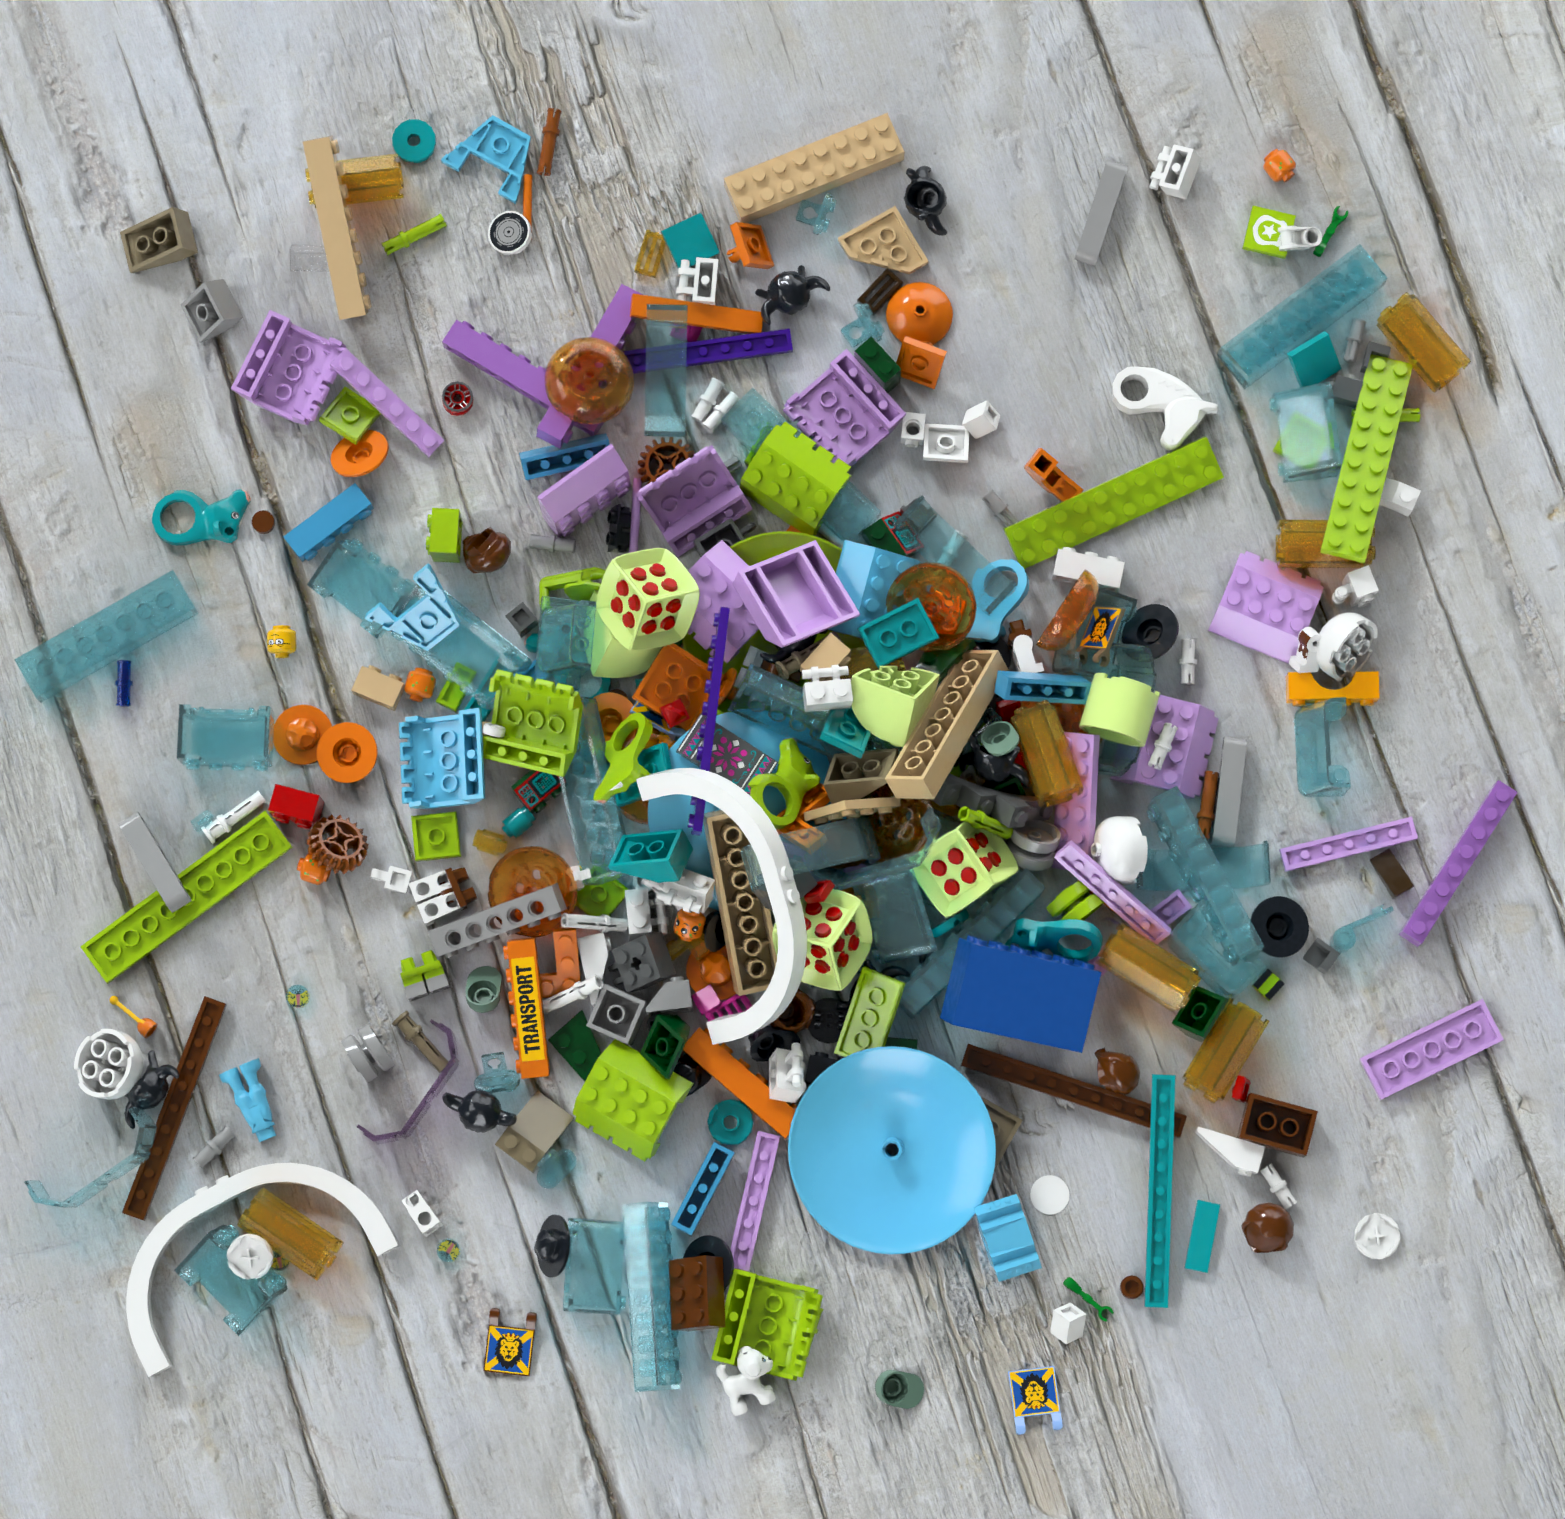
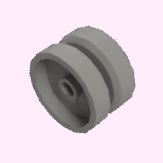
M1046 820L1027 821L1024 827H1013V834L1006 844L1014 855L1019 867L1033 871H1043L1053 865L1055 850L1058 848L1061 835L1058 828Z
M366 1024L358 1030V1034L363 1041L362 1045L353 1035H349L341 1042L356 1070L370 1083L378 1077V1071L373 1064L374 1062L385 1072L396 1065L369 1024Z

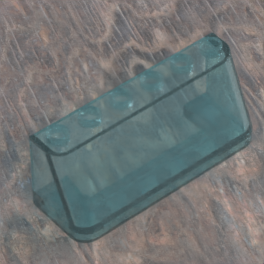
M415 584L395 616L399 617L427 593L418 584ZM446 591L445 593L461 621L460 626L430 650L426 651L403 639L402 635L391 630V635L394 638L408 644V648L413 653L423 656L429 666L438 668L443 672L444 678L458 684L464 694L472 695L478 700V705L486 710L494 709L496 691L490 692L489 686L490 678L494 676L497 669L512 672L515 677V674L524 675L532 664L528 656Z

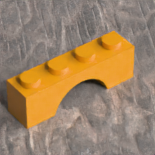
M1379 671L1355 672L1351 682L1337 690L1327 689L1319 685L1311 672H1288L1285 676L1286 703H1292V706L1295 707L1306 706V703H1315V706H1328V703H1337L1338 706H1350L1351 703L1360 702L1361 706H1372L1380 698Z

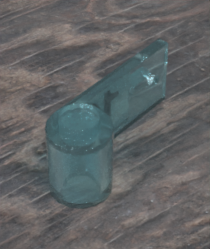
M1383 904L1371 909L1372 915L1339 928L1330 937V946L1339 953L1347 952L1356 942L1353 929L1390 914L1394 911L1393 907L1383 909Z

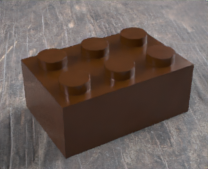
M1250 1093L1247 1096L1237 1138L1304 1158L1308 1153L1318 1111Z
M704 1255L669 1260L671 1330L689 1332L726 1327L723 1257Z

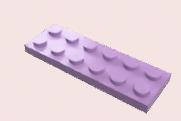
M1059 732L1054 826L1060 831L1061 838L1055 854L1072 840L1093 859L1091 846L1094 843L1100 735ZM1054 858L1052 868L1067 870Z
M1481 999L1359 1060L1379 1100H1382L1504 1039L1484 1000Z

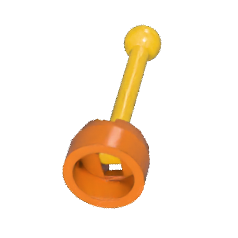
M117 996L110 997L109 1001L112 1005L116 1004L138 1023L137 1029L144 1038H148L153 1034L158 1026L157 1023L149 1018H138L119 1002Z

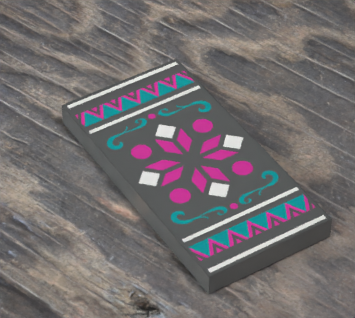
M700 713L676 750V753L698 767L700 760H696L698 746L702 747L703 738H699L700 725L705 724V716ZM716 723L709 772L730 780L750 795L751 787L748 784L751 779L758 774L772 773L778 762Z

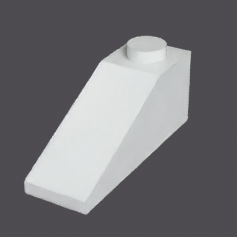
M1386 478L1379 505L1409 517L1421 491L1402 482Z
M603 932L577 938L586 980L599 975L602 981H604L609 960L608 951L612 950L610 938H605ZM601 989L589 994L592 1007L595 1006Z
M1202 1127L1196 1128L1195 1133L1231 1167L1238 1169V1174L1251 1177L1252 1174L1258 1173L1265 1146Z

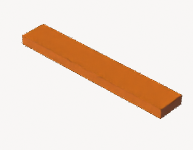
M634 293L631 295L630 317L745 334L762 332L763 319L759 311Z

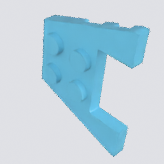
M492 115L474 130L471 136L465 141L460 142L448 155L446 154L441 159V162L459 172L470 154L486 161L509 174L499 189L498 194L516 204L531 143V136Z
M429 563L413 576V580L427 593L424 597L399 617L392 614L381 602L365 615L366 620L370 622L375 621L383 625V629L387 631L392 630L402 635L403 639L426 651L430 650L459 627L461 622Z

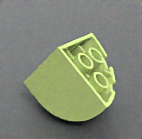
M594 590L587 606L583 633L585 654L593 677L626 678L648 671L662 647L644 651H630L621 645L598 615L596 609L598 591Z
M893 665L880 666L879 670L875 671L866 668L855 673L851 678L853 696L851 707L856 718L874 736L890 742L893 746L904 747L936 692L940 674L911 667V671L897 670L898 666Z

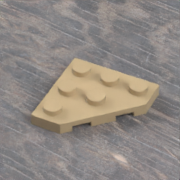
M896 206L838 237L839 244L851 260L906 274H911L929 263Z
M896 797L844 800L804 812L805 822L814 821L815 825L826 824L828 821L842 819V817H846L849 820L860 818V815L874 814V812L879 814L891 813L892 808L901 806L900 798Z

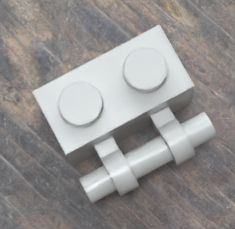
M1173 145V148L1164 146L1162 153L1158 155L1156 170L1151 174L1150 179L1152 181L1149 187L1153 190H1158L1160 186L1166 195L1187 199L1201 158L1191 148Z
M696 257L695 268H689V260H681V268H678V276L680 277L679 287L676 288L678 300L686 301L688 296H692V302L716 305L719 259ZM689 277H694V288L688 287Z
M1369 565L1348 572L1342 581L1343 586L1335 590L1331 600L1333 604L1341 605L1348 598L1351 607L1358 605L1359 608L1371 604V600L1374 599L1379 590Z
M831 665V668L820 669L816 666L811 667L809 670H802V679H811L812 681L804 683L802 690L805 712L851 708L853 703L851 679H840V676L849 675L848 666L839 667V665ZM832 677V680L819 681V678Z
M684 869L679 881L663 882V891L659 890L656 898L664 901L666 905L672 906L673 904L679 906L688 913H691V911L698 914L700 912L704 913L713 900L715 879Z
M648 888L625 890L629 942L642 935L652 933V928H658V931L662 932L663 935L668 934L669 918L666 917L665 910L667 905L664 904V901L656 898V892H654L655 898L649 899ZM650 908H656L657 918L651 919Z
M792 1043L791 1050L776 1048L769 1058V1099L796 1103L800 1096L804 1095L806 1083L803 1082L806 1065L803 1062V1051H801L800 1043Z

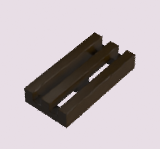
M887 268L857 299V302L862 304L874 316L892 295L902 287L904 282ZM887 276H889L890 279L867 302L865 299L876 289V287ZM895 281L896 284L890 289V291L874 307H872L871 305Z

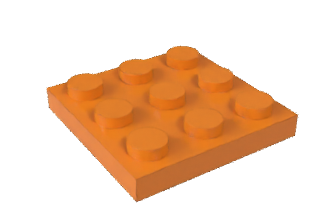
M670 644L663 646L631 698L661 717L663 716L659 710L660 707L681 698L690 719L676 726L687 732L691 729L700 713H702L703 702L708 700V693H704L706 679L710 680L711 671H707L708 664L678 645Z

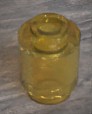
M478 829L472 846L477 847L478 851L498 857L500 853H505L508 841L505 840V835L487 829Z

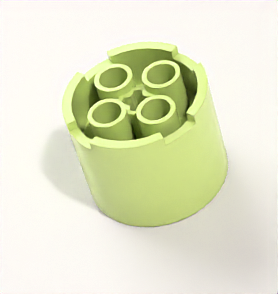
M1105 673L1094 674L1079 728L1089 734L1100 735V738L1133 747H1144L1160 692L1155 691L1153 693L1151 692V686L1126 677H1111L1110 679L1107 678L1108 675Z

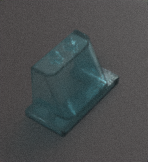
M542 596L534 681L538 678L552 681L555 683V686L558 683L573 686L574 691L580 689L581 677L591 668L596 602Z

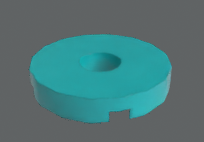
M409 119L402 122L395 129L392 136V146L396 155L403 161L421 163L434 153L436 136L432 127L426 122L419 119ZM411 137L420 138V143L417 146H410L408 141Z
M964 909L941 922L927 933L931 939L937 938L954 928L959 922L968 919L970 914L967 909Z
M732 1099L716 1104L710 1111L707 1121L709 1132L713 1138L719 1143L728 1146L738 1145L745 1141L753 1128V1117L749 1108L742 1102ZM728 1116H733L737 1120V1125L733 1129H728L724 1126V1120Z

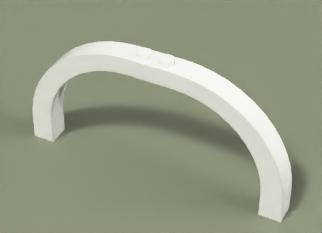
M676 768L638 778L636 781L642 801L666 795L683 794L712 803L725 812L740 827L757 856L777 926L778 954L775 971L765 993L751 1008L741 1013L718 1017L706 1023L712 1045L733 1041L768 1026L785 1011L798 990L806 963L807 932L804 913L793 877V870L780 836L758 803L739 786L718 774L695 768Z
M274 1163L245 1170L230 1178L228 1175L223 1176L215 1181L216 1185L208 1189L207 1186H204L195 1191V1196L174 1208L153 1228L136 1256L129 1277L126 1296L128 1328L135 1350L148 1377H154L173 1367L155 1329L151 1309V1292L155 1272L162 1255L172 1240L191 1222L227 1202L260 1187L288 1183L306 1185L322 1190L342 1202L360 1222L377 1256L381 1257L400 1247L382 1212L362 1190L348 1180L330 1171L306 1164Z

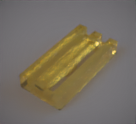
M646 229L634 273L656 278L666 246L663 236L659 232L654 233ZM651 237L653 238L643 270L640 268L646 252L649 238ZM659 239L662 241L659 247L653 271L650 272L648 270L651 264V260L654 254L657 241Z

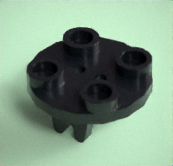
M825 998L816 1002L814 1016L808 1030L811 1036L819 1042L827 1044L838 1042L848 1009L836 1007V1003L840 1000Z

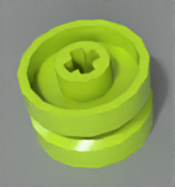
M1079 880L1055 897L1056 899L1046 907V910L1052 917H1058L1066 911L1067 914L1060 920L1075 919L1084 921L1100 908L1104 902L1094 893L1083 899L1090 889Z

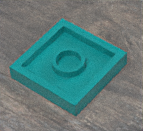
M701 212L661 231L677 268H681V260H689L690 267L696 265V257L711 258L720 253Z
M1325 331L1287 353L1298 384L1304 392L1342 369L1330 336Z

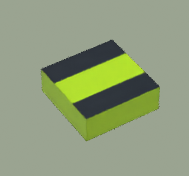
M1267 969L1252 987L1270 1001L1285 983Z

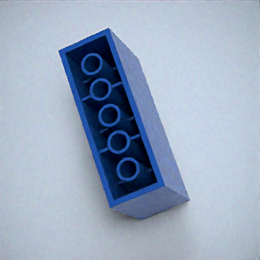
M967 935V939L959 938L940 1019L959 1027L1070 1051L1083 1052L1102 973L1094 969L1095 965L1078 959H1067V957L1053 954L1052 958V955L1045 954V952L1032 950L1031 952L1015 945H1010L1009 949V946L993 940H989L987 944L988 941Z

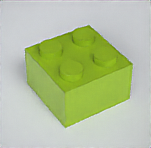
M432 508V514H428L427 528H429L430 536L426 537V550H428V555H431L433 562L460 563L463 518L459 509Z

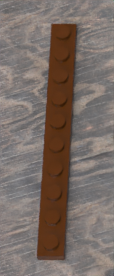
M206 996L203 998L177 1066L179 1078L173 1077L122 1213L143 1221L146 1219L226 1009V1003Z
M971 1044L967 1045L961 1067L1150 1128V1103L1120 1093H1114L1113 1091H1108L1107 1089ZM1174 1112V1137L1180 1138L1187 1116Z

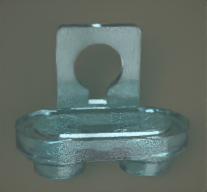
M828 192L824 196L822 205L802 200L796 221L814 226L813 234L826 233L830 220L826 219V214L834 212L837 200L833 199L832 194ZM808 207L813 208L818 214L817 218H805L803 216L804 209Z
M859 302L853 305L859 318L841 329L849 345L854 348L871 336L876 342L882 340L881 337L885 330L879 321L872 322L870 319L873 312L869 305ZM863 326L865 330L862 331L860 338L853 339L850 337V329Z
M504 1052L481 1056L484 1074L479 1075L475 1079V1090H484L492 1094L502 1091L512 1092L518 1087L520 1076L514 1070H507ZM498 1059L500 1064L497 1069H493L492 1066L488 1065V1061Z
M552 1149L537 1164L540 1168L537 1173V1181L540 1186L546 1189L556 1187L575 1168L577 1163L575 1154L568 1149H562L558 1152Z

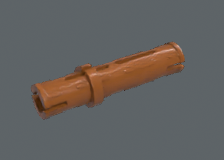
M548 108L546 125L542 130L544 137L537 174L542 175L545 166L544 176L551 175L556 138L560 133L558 126L562 111L556 109L554 114V108Z
M1205 771L1200 812L1197 813L1196 817L1198 819V826L1195 838L1199 840L1200 838L1202 840H1210L1211 824L1215 819L1213 810L1219 777L1218 772L1213 774V771Z

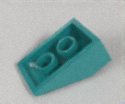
M683 829L622 835L608 867L616 872L658 883L679 881L693 848Z

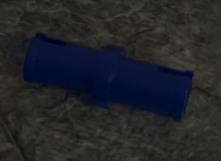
M129 660L117 661V680L115 681V686H117L116 706L120 707L131 706L130 693L133 681H131L132 661Z

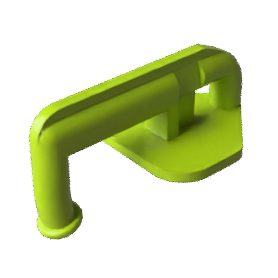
M592 567L542 578L539 582L540 614L545 616L553 611L549 603V591L564 588V593L573 602L581 605L588 604L594 590L599 591L601 583H595L593 580L601 579L602 582L606 570Z

